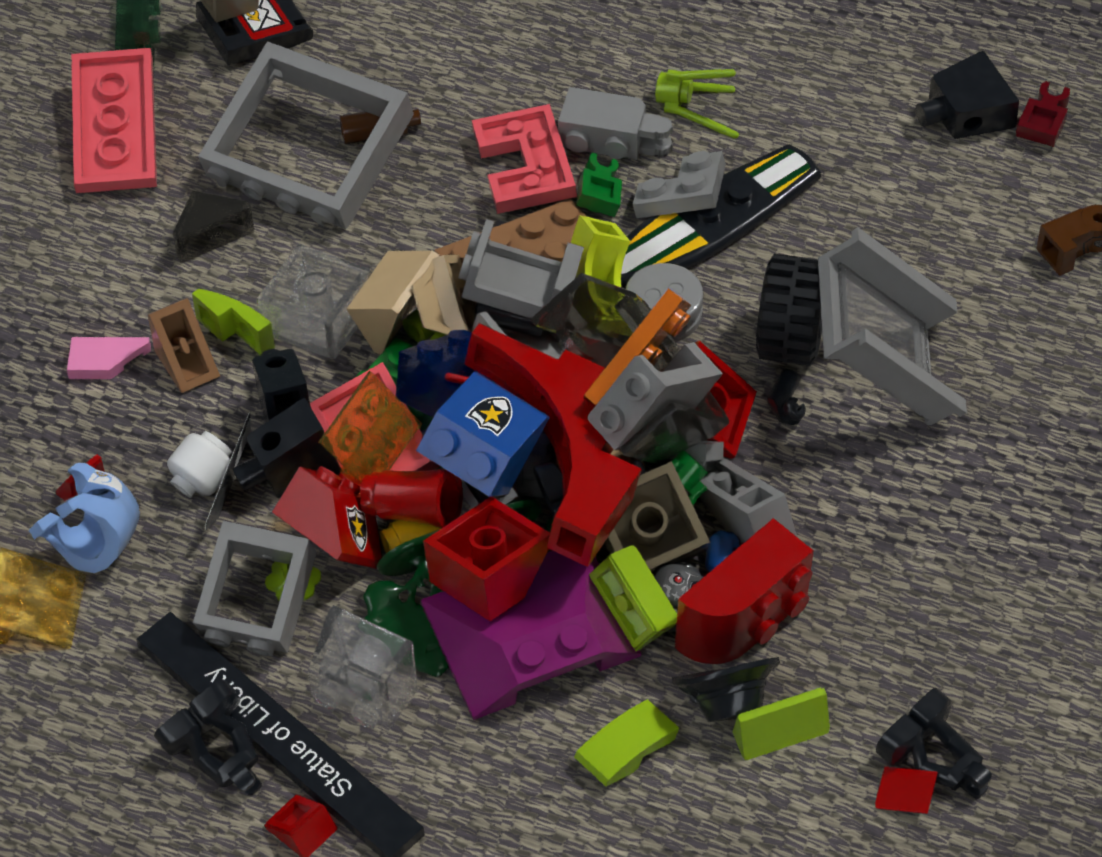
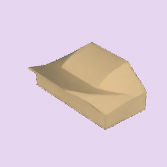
M442 255L433 258L428 269L411 285L422 325L426 329L444 333L455 341H468L475 322L473 321L475 307L472 300L462 298L466 281L458 279L462 267L460 255Z

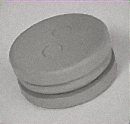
M658 263L640 269L630 278L625 290V302L641 323L668 288L691 304V307L686 312L691 316L686 326L676 337L668 334L662 343L675 342L688 337L699 327L703 316V288L699 279L688 269L670 263Z

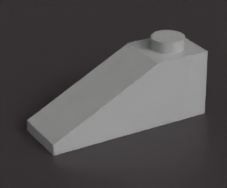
M724 457L721 460L707 462V469L705 470L708 474L701 482L708 489L699 498L723 528L738 537L739 546L772 518L797 537L784 493Z

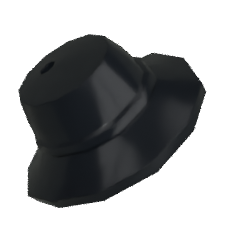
M779 657L767 658L730 668L672 677V684L679 686V689L688 694L692 703L698 704L708 722L736 719L738 714L763 706L766 678L780 664Z

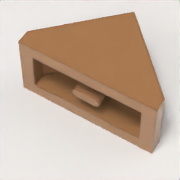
M188 298L147 314L154 351L181 393L220 377Z

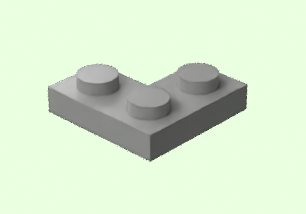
M697 151L689 156H683L678 178L665 180L663 178H652L643 183H638L633 201L636 219L716 208L726 166L723 152L709 153L707 151Z

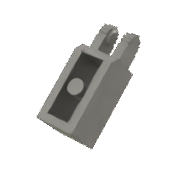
M569 87L558 120V132L564 148L573 152H593L608 155L615 159L628 158L637 160L639 154L664 157L665 155L668 156L670 151L673 150L671 137H669L673 133L671 120L668 117L665 118L664 116L660 117L659 115L646 113V105L640 98Z

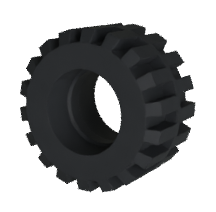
M774 253L767 264L763 281L757 323L756 350L759 359L811 366L817 358L822 334L818 259Z

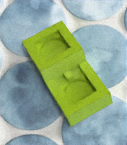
M197 289L192 293L196 319L222 342L236 333L259 355L268 349L275 348L271 322L251 307L213 291Z
M647 699L627 710L599 730L576 751L574 758L607 787L639 769L644 756L675 740L679 727Z

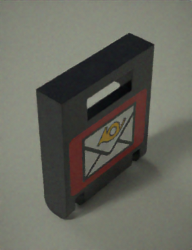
M259 0V7L256 11L229 19L238 33L231 36H226L222 30L225 27V20L215 22L201 1L196 2V18L227 65L258 57L267 41L288 49L313 38L312 28L307 24V21L293 0Z

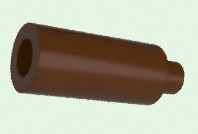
M419 109L413 110L414 115L407 127L421 125ZM368 112L339 116L344 144L367 141L380 117ZM407 127L404 130L403 134H408Z

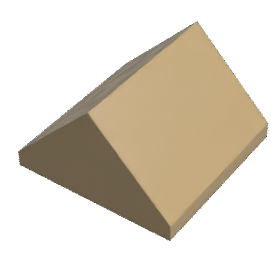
M387 251L347 307L348 313L375 353L381 355L403 326V320L417 306L411 285L428 269L431 260L439 257V254L436 252Z

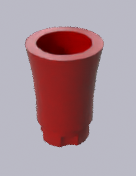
M444 468L428 471L384 470L381 473L372 472L370 475L366 474L363 477L360 485V506L365 515H377L381 519L402 520L442 529L460 517L463 503L462 481Z

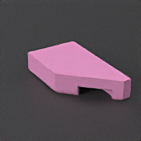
M72 337L67 365L68 378L112 379L124 371V365L140 354L145 356L151 352L150 338Z

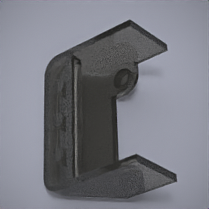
M580 273L530 320L537 327L555 332L561 339L558 342V346L562 352L566 349L606 368L652 309L636 293ZM669 334L658 347L663 351L661 357L654 365L659 372H663L680 351V348ZM709 391L695 409L674 402L670 403L619 449L624 456L638 459L643 463L658 464L717 435L729 424V419Z

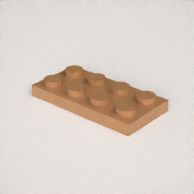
M571 199L492 228L490 240L562 262L567 243L572 241L579 215H586ZM472 236L435 249V252L439 256L460 255L461 262L463 263Z

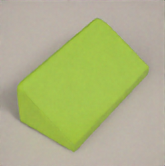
M634 545L610 554L589 574L635 651L642 649L676 625V611Z
M820 687L738 714L732 733L742 757L745 760H750L828 734L830 723L827 693L824 688L821 689Z

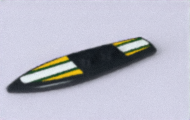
M787 144L724 174L716 208L649 217L627 236L631 242L623 261L621 289H626L630 278L646 266L670 263L689 269L726 249L816 183L822 175L820 169L810 156L800 149Z

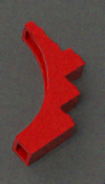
M479 323L471 333L465 365L490 378L502 388L550 416L543 430L554 447L562 471L564 499L554 517L546 548L588 567L632 502L642 470L611 455L614 449L588 421V415L596 405L586 398L584 394L600 376L605 367L566 349L559 359H556Z

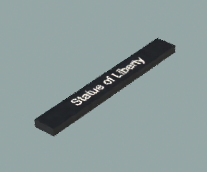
M172 612L166 614L136 639L139 649L195 697L214 682L221 679L227 680L240 697V703L230 717L246 724L254 748L316 802L323 804L331 815L380 857H401L425 836L424 827Z

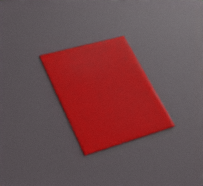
M884 766L875 801L876 809L928 814L938 772Z

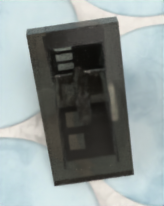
M192 190L173 231L179 262L184 263L254 233L252 211L248 201Z

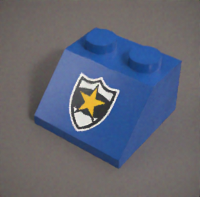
M473 372L436 412L416 451L489 497L507 495L550 416L480 373Z

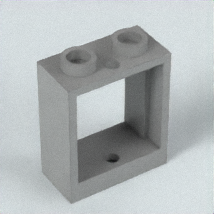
M223 521L193 620V624L204 635L203 639L208 643L222 647H229L231 641L247 644V650L263 656H273L274 650L288 653L317 553L310 540ZM233 552L290 564L272 628L215 616Z

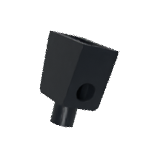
M981 51L934 74L930 83L929 100L917 104L915 109L921 126L926 127L942 121L954 139L1015 128L1019 99L987 54Z
M268 349L260 356H255L252 359L259 402L265 422L281 413L280 402L295 404L299 400L306 398L310 405L307 383L293 349L281 351Z
M306 398L299 400L249 433L246 439L255 457L232 469L244 492L267 480L277 498L283 495L299 467L317 471L322 466L335 474L342 472L327 436Z

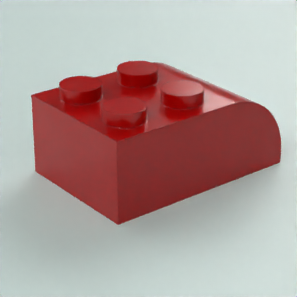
M772 518L678 599L675 649L689 659L700 663L722 664L741 657L757 642L760 645L767 643L776 633L778 624L788 615L792 618L796 617L808 604L809 582L813 575L811 567L814 550Z

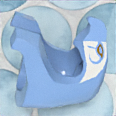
M75 463L68 469V473L75 480L78 495L66 500L55 508L60 516L50 512L38 520L29 529V532L34 540L38 537H44L75 569L97 573L107 569L129 543L139 521V505L128 487L116 476L96 470L86 463ZM77 508L84 511L83 520L78 526L69 527L64 524L62 518H65Z

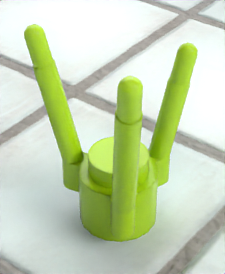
M668 69V72H660L656 84L655 99L657 103L665 104V113L678 114L733 139L739 137L737 131L681 107L683 103H690L693 91L734 93L735 87L732 85L693 82L696 79L734 77L736 75L734 69L695 71Z

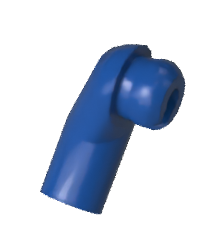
M720 530L709 538L710 544L705 558V568L708 572L712 571L735 551L734 548L739 547V539L734 533Z

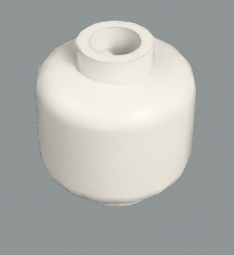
M204 431L202 435L196 433L189 434L167 461V466L174 476L170 483L189 498L195 492L202 496L212 495L223 480L230 462L229 455L232 453L231 450L220 439L207 431Z

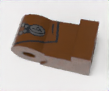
M1095 204L1083 209L1080 208L1040 226L1036 249L1059 276L1074 269L1076 258L1089 252H1102V205Z

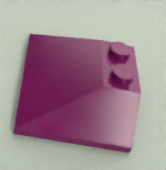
M555 551L548 552L525 598L492 621H488L444 591L421 599V606L473 720L515 705L517 692L593 662H595L599 672L642 655L640 650L635 651L589 576L599 565L596 557L586 567Z

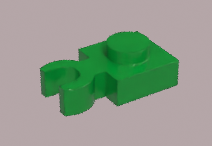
M591 153L578 181L576 206L586 208L595 213H602L612 217L616 216L621 203L622 180L614 177L619 167L616 159H612L609 167H605L597 162V154Z

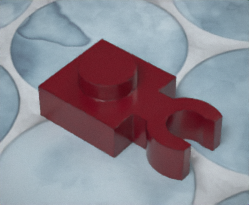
M1045 81L1040 86L1038 100L1029 98L1017 124L1015 136L1054 147L1067 119L1068 109L1066 107L1069 102L1070 88L1065 87L1062 94L1054 96L1048 93L1050 82Z

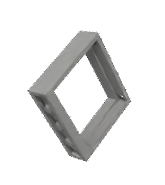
M267 41L198 155V158L205 171V176L215 179L220 187H226L229 184L240 188L251 199L260 201L262 198L271 200L279 208L290 214H296L299 211L310 215L315 222L322 226L327 222L347 229L402 136L414 112L407 92ZM274 78L380 117L335 196L228 156Z

